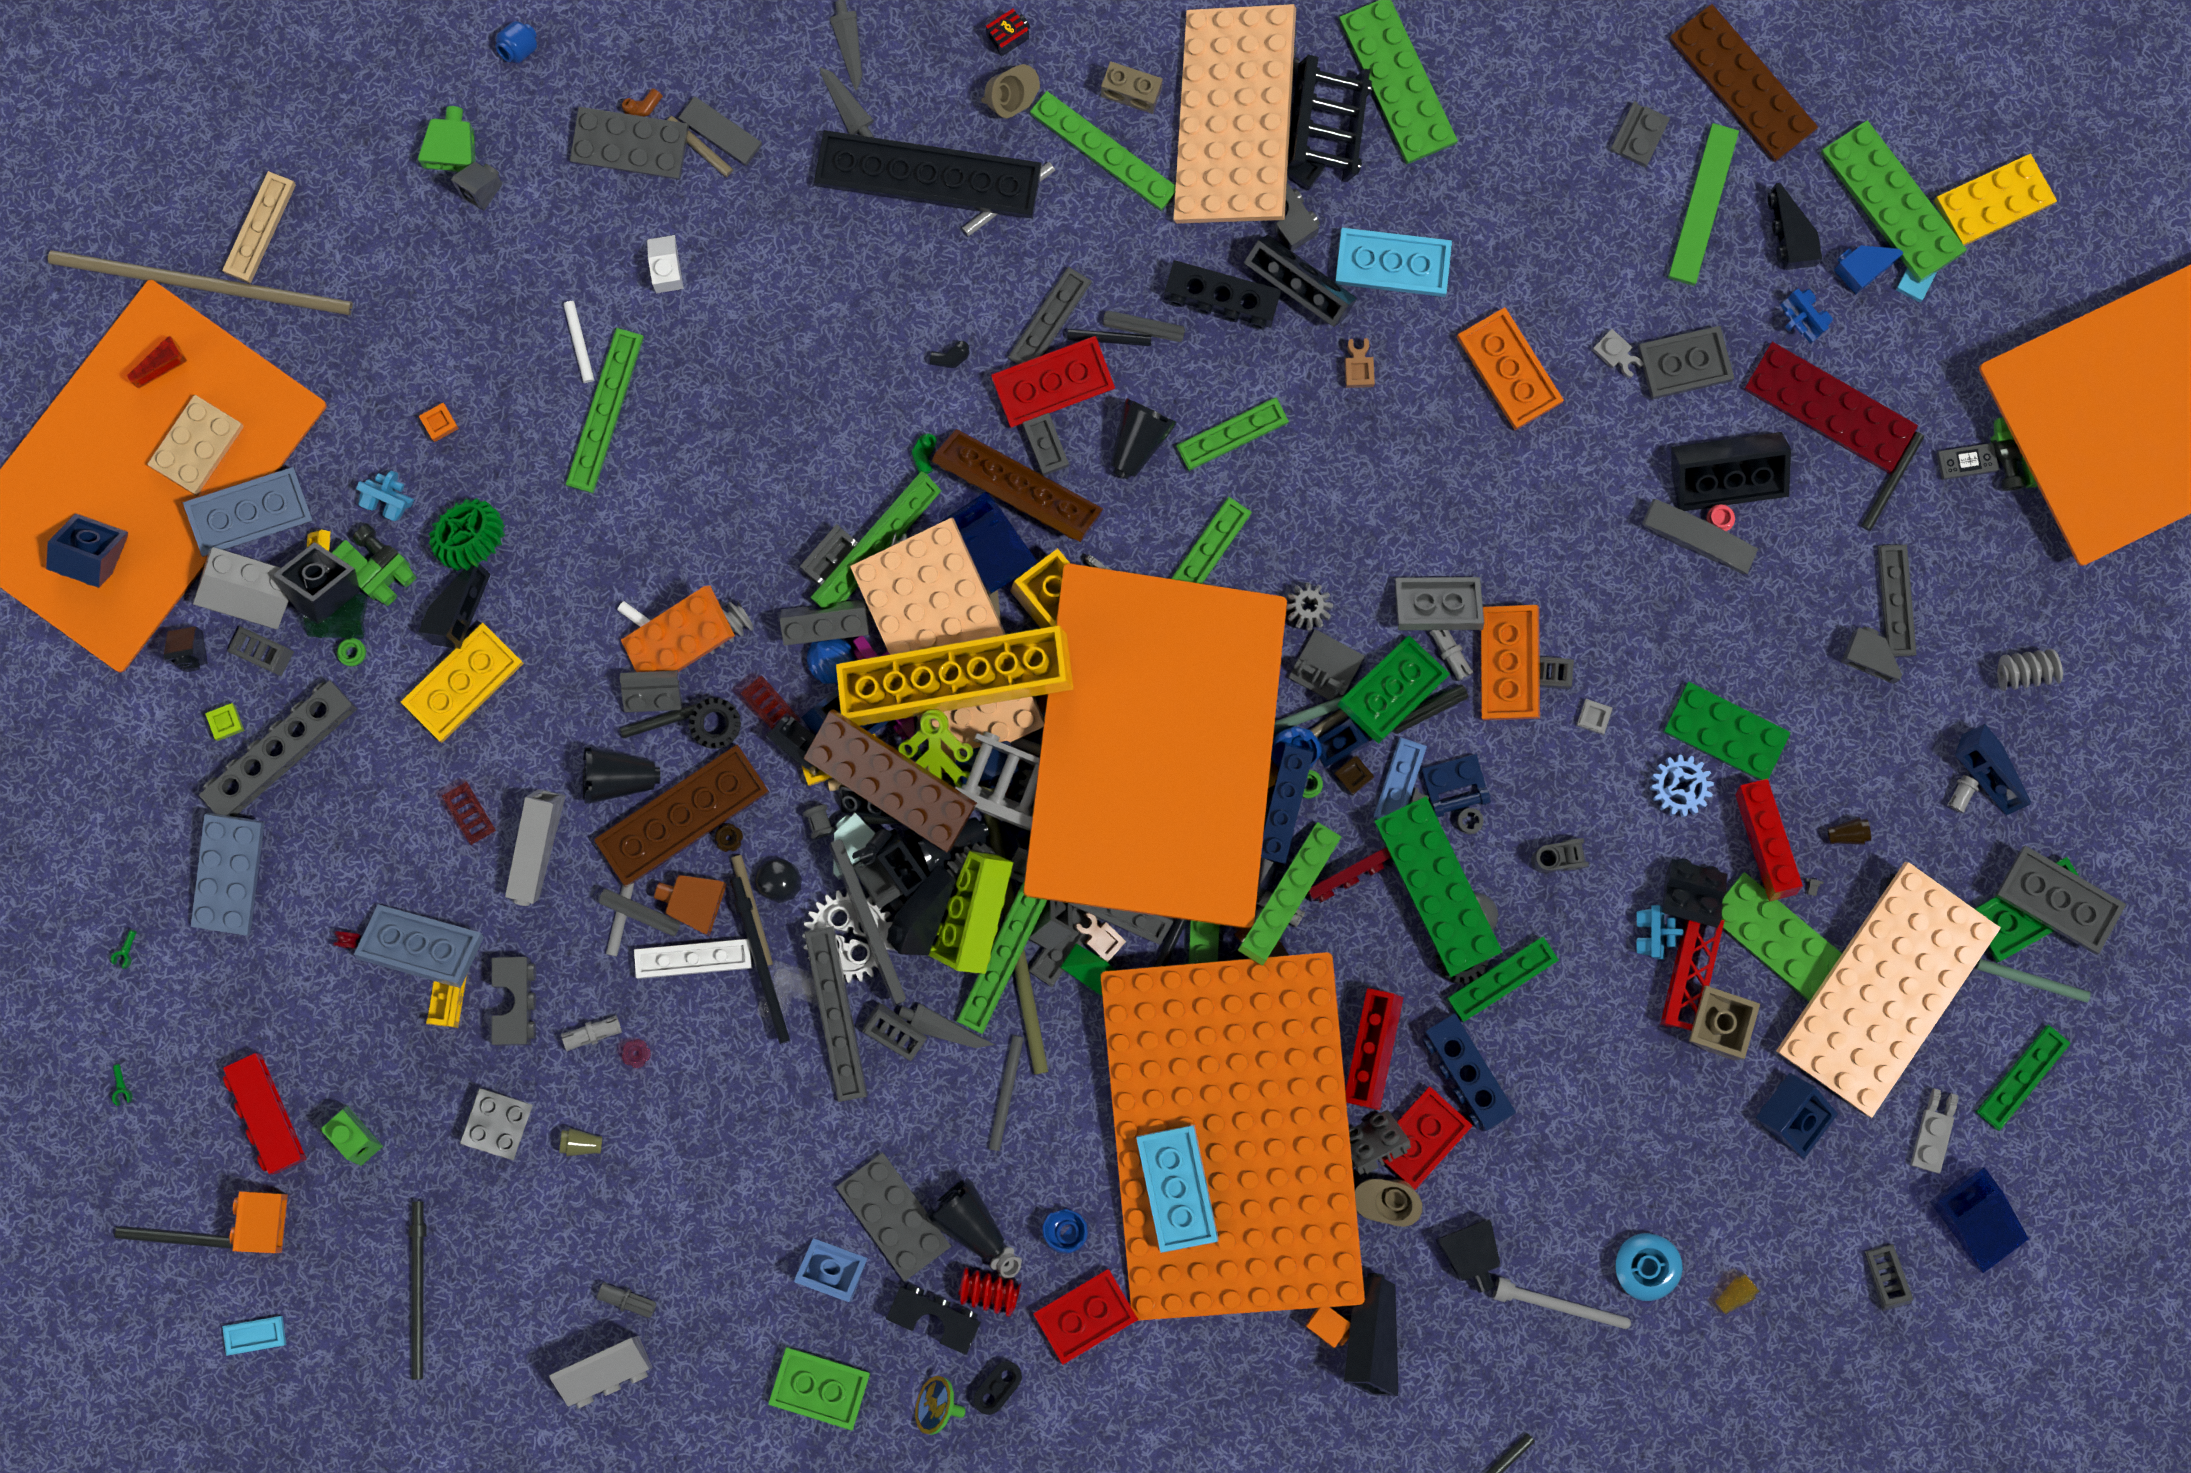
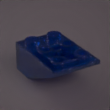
M987 492L939 522L954 518L982 583L990 594L1037 564V560Z
M1985 1167L1972 1169L1929 1201L1982 1273H1985L2029 1240L2003 1191Z

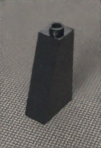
M1368 1273L1367 1277H1363L1364 1303L1353 1305L1344 1382L1370 1395L1398 1396L1395 1284L1385 1279V1275Z

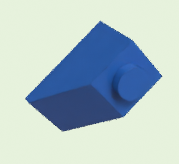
M1862 245L1854 251L1849 248L1837 259L1839 264L1834 271L1857 294L1902 256L1903 252L1895 248Z

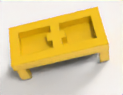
M466 978L461 988L434 981L426 1024L452 1028L459 1027Z

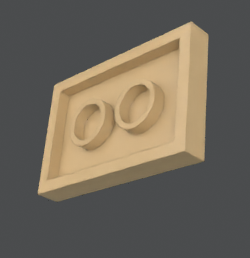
M194 395L147 465L197 496L244 425Z

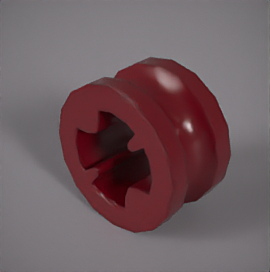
M335 931L334 935L337 936V941L333 942V946L357 949V940L361 939V935Z

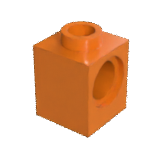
M1330 1307L1317 1308L1304 1326L1335 1348L1337 1344L1343 1346L1348 1340L1351 1323Z

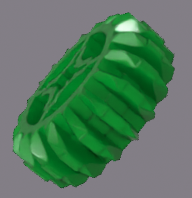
M477 498L473 501L465 499L463 504L456 502L455 507L452 509L446 508L447 512L444 515H438L439 522L432 524L433 531L429 533L431 539L429 544L434 552L433 555L444 566L452 567L456 571L461 568L469 570L471 565L478 568L479 562L482 560L487 561V557L490 554H496L495 547L502 545L501 538L505 536L503 532L505 525L499 512L486 501L482 502Z

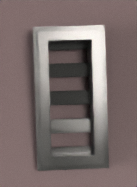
M239 626L227 651L279 676H282L294 653L293 650ZM249 636L251 639L243 653L240 649L246 637ZM257 641H260L254 657L250 656ZM270 646L271 648L265 661H260L267 647Z
M1540 657V687L1569 690L1572 687L1574 659ZM1547 665L1552 666L1551 680H1546ZM1559 666L1564 667L1563 680H1558Z
M880 1002L863 1025L862 1032L909 1061H912L927 1040L925 1035ZM881 1018L884 1021L878 1028L875 1024ZM891 1024L892 1026H894V1028L891 1030L889 1035H887L885 1031ZM901 1030L904 1034L897 1042L894 1039ZM909 1037L914 1038L908 1049L903 1047Z
M1891 1244L1866 1251L1865 1255L1882 1310L1886 1311L1911 1304L1913 1297L1894 1245ZM1890 1255L1891 1261L1876 1265L1874 1259ZM1894 1268L1895 1272L1880 1276V1270ZM1897 1279L1898 1284L1884 1287L1883 1282ZM1901 1290L1902 1296L1892 1299L1888 1298L1887 1294Z

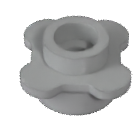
M1006 1247L1002 1253L991 1260L990 1267L998 1272L997 1276H1001L1002 1280L1014 1277L1019 1272L1022 1260L1014 1255L1012 1247Z

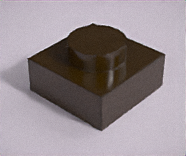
M1357 755L1334 773V776L1351 796L1374 779V775Z

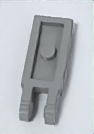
M1933 1088L1927 1110H1924L1910 1166L1940 1174L1954 1122L1953 1115L1957 1108L1958 1095L1952 1093L1949 1095L1943 1115L1935 1112L1941 1098V1090Z

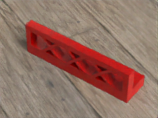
M1687 919L1684 920V936L1680 937L1660 1025L1692 1031L1693 1024L1678 1021L1680 1008L1690 1004L1696 1017L1704 986L1710 985L1725 920H1721L1718 928L1715 927L1714 936L1704 942L1698 932L1700 923ZM1696 939H1697L1698 942L1700 943V945L1695 948ZM1712 942L1711 949L1709 950L1707 944ZM1703 948L1708 956L1707 965L1698 970L1692 961V956L1695 951ZM1691 967L1694 973L1688 976L1689 969ZM1705 970L1704 979H1703V977L1701 976L1700 972H1702V971ZM1696 975L1702 985L1701 992L1691 998L1685 986L1687 980ZM1683 995L1687 999L1684 1003H1682ZM1699 998L1698 1004L1696 1006L1694 1000Z

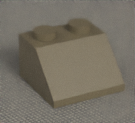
M1704 986L1689 1042L1707 1052L1731 1060L1745 1059L1760 1003Z

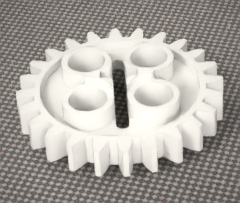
M836 891V900H832L826 895L827 904L825 906L821 903H816L820 910L818 914L815 912L808 913L814 919L813 923H804L811 930L834 926L835 930L848 933L850 929H853V933L856 936L866 938L865 934L860 931V922L848 893L846 897H843L839 891ZM870 896L867 899V903L886 950H895L886 940L892 922H886L885 920L891 914L890 912L881 913L880 911L883 907L879 909L877 905L874 906V901ZM839 911L845 912L847 914L846 923L842 926L833 925V915ZM836 935V939L840 944L839 954L843 974L846 975L847 982L851 983L853 975H856L859 981L863 982V973L865 972L869 976L874 977L872 968L878 967L869 944L851 939L848 944L843 936ZM863 946L867 949V957L863 961L853 960L852 952L856 947Z

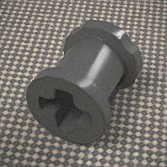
M827 804L816 806L803 812V816L807 817L812 831V840L835 833V829L831 827L826 813L828 810Z

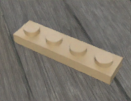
M267 172L222 270L226 275L251 284L296 186L294 181L272 172Z

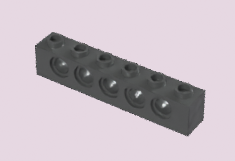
M331 680L327 683H320L313 689V695L305 702L300 701L290 710L291 714L285 720L275 722L269 728L268 735L262 740L257 739L247 747L246 750L248 752L244 756L228 763L225 767L226 771L219 778L214 777L203 786L204 791L199 796L215 814L236 817L358 708ZM326 705V714L321 718H316L315 710L317 707ZM299 724H304L305 731L303 735L294 737V728ZM277 743H282V753L273 757L271 753L273 746ZM260 762V772L255 776H251L250 767L254 763ZM238 781L239 790L234 795H229V785L232 782Z

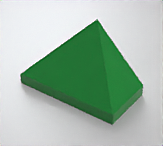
M1078 944L1074 945L1060 966L1061 969L1101 996V974L1105 971L1116 970L1105 960Z

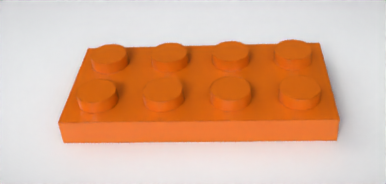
M1505 307L1457 335L1456 338L1515 431L1563 403L1564 399Z
M703 586L621 639V642L636 672L675 670L679 672L735 635L711 586Z
M1539 606L1483 607L1484 627L1481 630L1482 719H1540Z

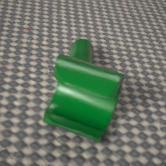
M130 929L121 950L111 956V962L116 965L121 955L124 956L125 962L122 965V969H126L131 965L132 960L129 952L137 933L135 930Z
M115 1065L113 1069L117 1091L114 1092L112 1101L116 1106L121 1105L118 1098L119 1093L126 1095L128 1103L132 1101L133 1094L125 1086L121 1066Z

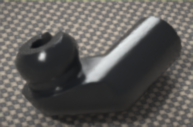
M957 341L955 346L947 353L932 351L930 365L956 368L969 356L968 343Z

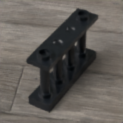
M1308 54L1298 66L1289 134L1287 168L1296 170L1309 160L1342 168V181L1348 182L1355 175H1358L1362 165L1359 153L1366 99L1372 87V81L1369 80L1370 69L1365 68L1355 79L1320 71V67H1317L1319 57ZM1321 82L1354 90L1352 105L1317 97V94L1314 93L1315 84ZM1317 108L1350 116L1349 130L1345 131L1313 123L1311 111ZM1313 134L1346 142L1345 157L1311 150L1310 146H1307L1308 136Z

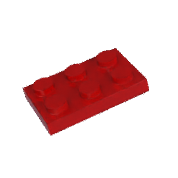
M1429 1086L1397 1121L1410 1140L1411 1148L1407 1149L1408 1153L1395 1159L1389 1153L1392 1161L1389 1162L1385 1156L1382 1157V1160L1403 1181L1409 1183L1416 1190L1473 1125Z
M1109 1269L1033 1313L1062 1365L1138 1320Z

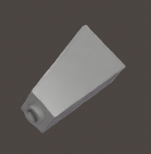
M537 789L525 797L505 895L506 898L513 899V903L517 905L529 906L530 903H535L540 897L566 795Z

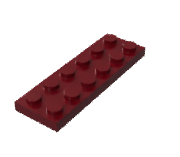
M1773 341L1744 388V391L1889 474L1893 471L1918 427L1914 422Z

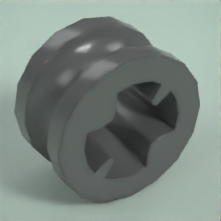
M1467 808L1457 817V826L1465 834H1475L1483 826V815L1477 809ZM1468 814H1473V819L1476 817L1478 823L1473 825V829L1466 828L1468 824L1463 825L1462 820L1466 819Z

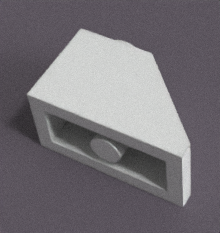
M675 235L648 239V261L655 292L661 293L684 289Z

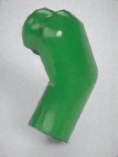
M930 433L920 436L912 449V457L919 473L921 471L925 474L933 472L928 458L936 446L937 440Z

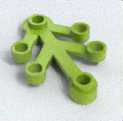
M937 709L928 710L920 719L921 729L911 739H907L900 744L899 752L911 758L917 753L918 746L929 737V750L916 763L923 768L929 766V772L942 779V767L954 780L956 787L961 789L962 785L966 784L960 781V776H964L968 780L970 772L962 771L941 749V740L954 751V757L959 762L969 760L973 755V748L968 743H961L949 731L948 718L942 711ZM936 719L939 722V727L933 726L931 720ZM905 745L911 746L912 753H908L905 750ZM960 748L967 751V757L960 754Z

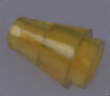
M1744 1273L1740 1277L1736 1276L1715 1302L1727 1315L1730 1311L1732 1312L1756 1299L1755 1295L1760 1291Z

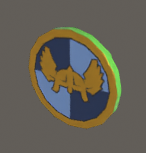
M934 1376L923 1385L915 1406L917 1427L922 1433L934 1435L946 1426L950 1416L964 1417L965 1407L954 1404V1391L952 1384L947 1378Z

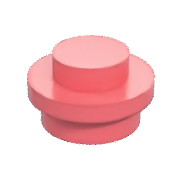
M1715 505L1708 511L1706 521L1727 532L1734 525L1735 515L1728 506Z

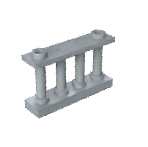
M986 731L982 735L977 733L973 741L982 745L966 785H962L961 789L955 787V789L977 802L975 810L1031 832L1032 812L1030 809L1035 799L1040 758L998 742L1000 737ZM994 749L1007 754L1008 757L993 795H989L988 799L977 795L978 790L976 788L990 753ZM1019 760H1022L1035 767L1020 805L1016 806L1015 810L1004 806L1005 801L1003 799Z

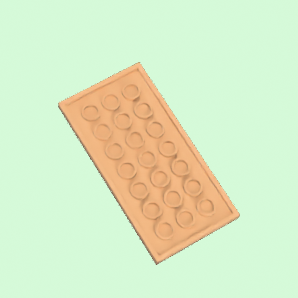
M1294 4L1187 10L1174 221L1176 223L1285 219L1296 7Z
M954 518L943 521L850 566L890 655L1006 635ZM1034 696L943 712L949 721V731L961 743H968L972 748H978L982 745L973 741L977 733L982 735L986 731L999 736L998 742L1009 741L1011 743L1044 727V718ZM932 719V725L939 727V722L936 719ZM941 740V749L953 761L954 751Z
M1904 862L1776 1052L1872 1118L1990 945L2000 927L1909 862Z

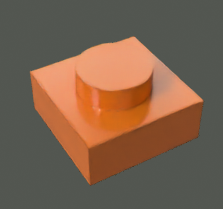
M444 402L419 416L434 442L459 429Z

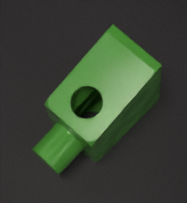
M448 106L446 107L445 120H430L418 158L423 168L460 172L476 162L474 129L469 122L462 121V108Z
M348 1105L321 1128V1131L348 1161L360 1166L383 1147Z

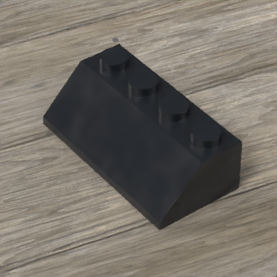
M1782 432L1671 447V471L1678 509L1690 511L1711 508L1715 505H1733L1789 497L1791 448Z

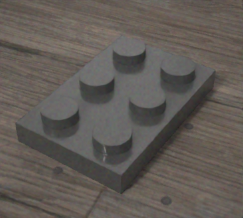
M1721 326L1646 342L1638 346L1651 400L1728 383L1735 379Z
M1480 577L1395 578L1398 630H1483L1484 615Z

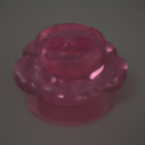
M636 1039L634 1042H627L623 1047L622 1059L624 1063L632 1065L633 1068L643 1067L651 1056L650 1049L646 1047L647 1044L639 1039ZM635 1051L639 1052L638 1056H634Z

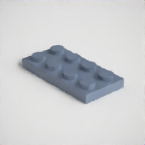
M294 467L183 502L202 557L208 556L209 550L212 547L226 550L313 521Z
M214 813L204 814L191 927L246 936L250 934L264 821Z
M378 904L354 955L358 960L461 988L484 937L477 931Z

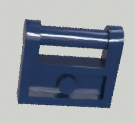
M1477 754L1421 769L1431 806L1437 818L1453 810L1479 803L1481 805L1491 803ZM1476 785V793L1443 802L1440 801L1439 794Z

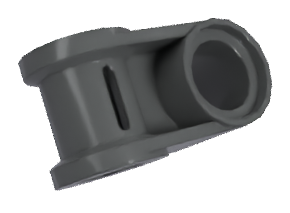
M1584 838L1567 840L1539 848L1531 857L1533 868L1540 873H1551L1589 867V862L1585 861L1582 844L1585 843ZM1542 852H1546L1552 857L1551 866H1545L1541 863L1540 855Z

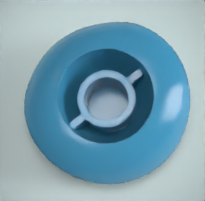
M1651 1233L1634 1235L1627 1239L1618 1251L1616 1274L1619 1283L1630 1296L1638 1300L1654 1301L1665 1297L1674 1290L1682 1276V1260L1678 1250L1670 1241L1659 1235Z

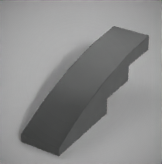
M1652 499L1642 522V525L1687 550L1692 549L1707 559L1721 562L1741 574H1748L1758 551V548L1721 528L1657 499Z

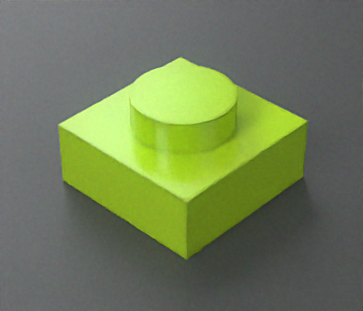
M233 703L205 713L216 741L245 731L236 706Z

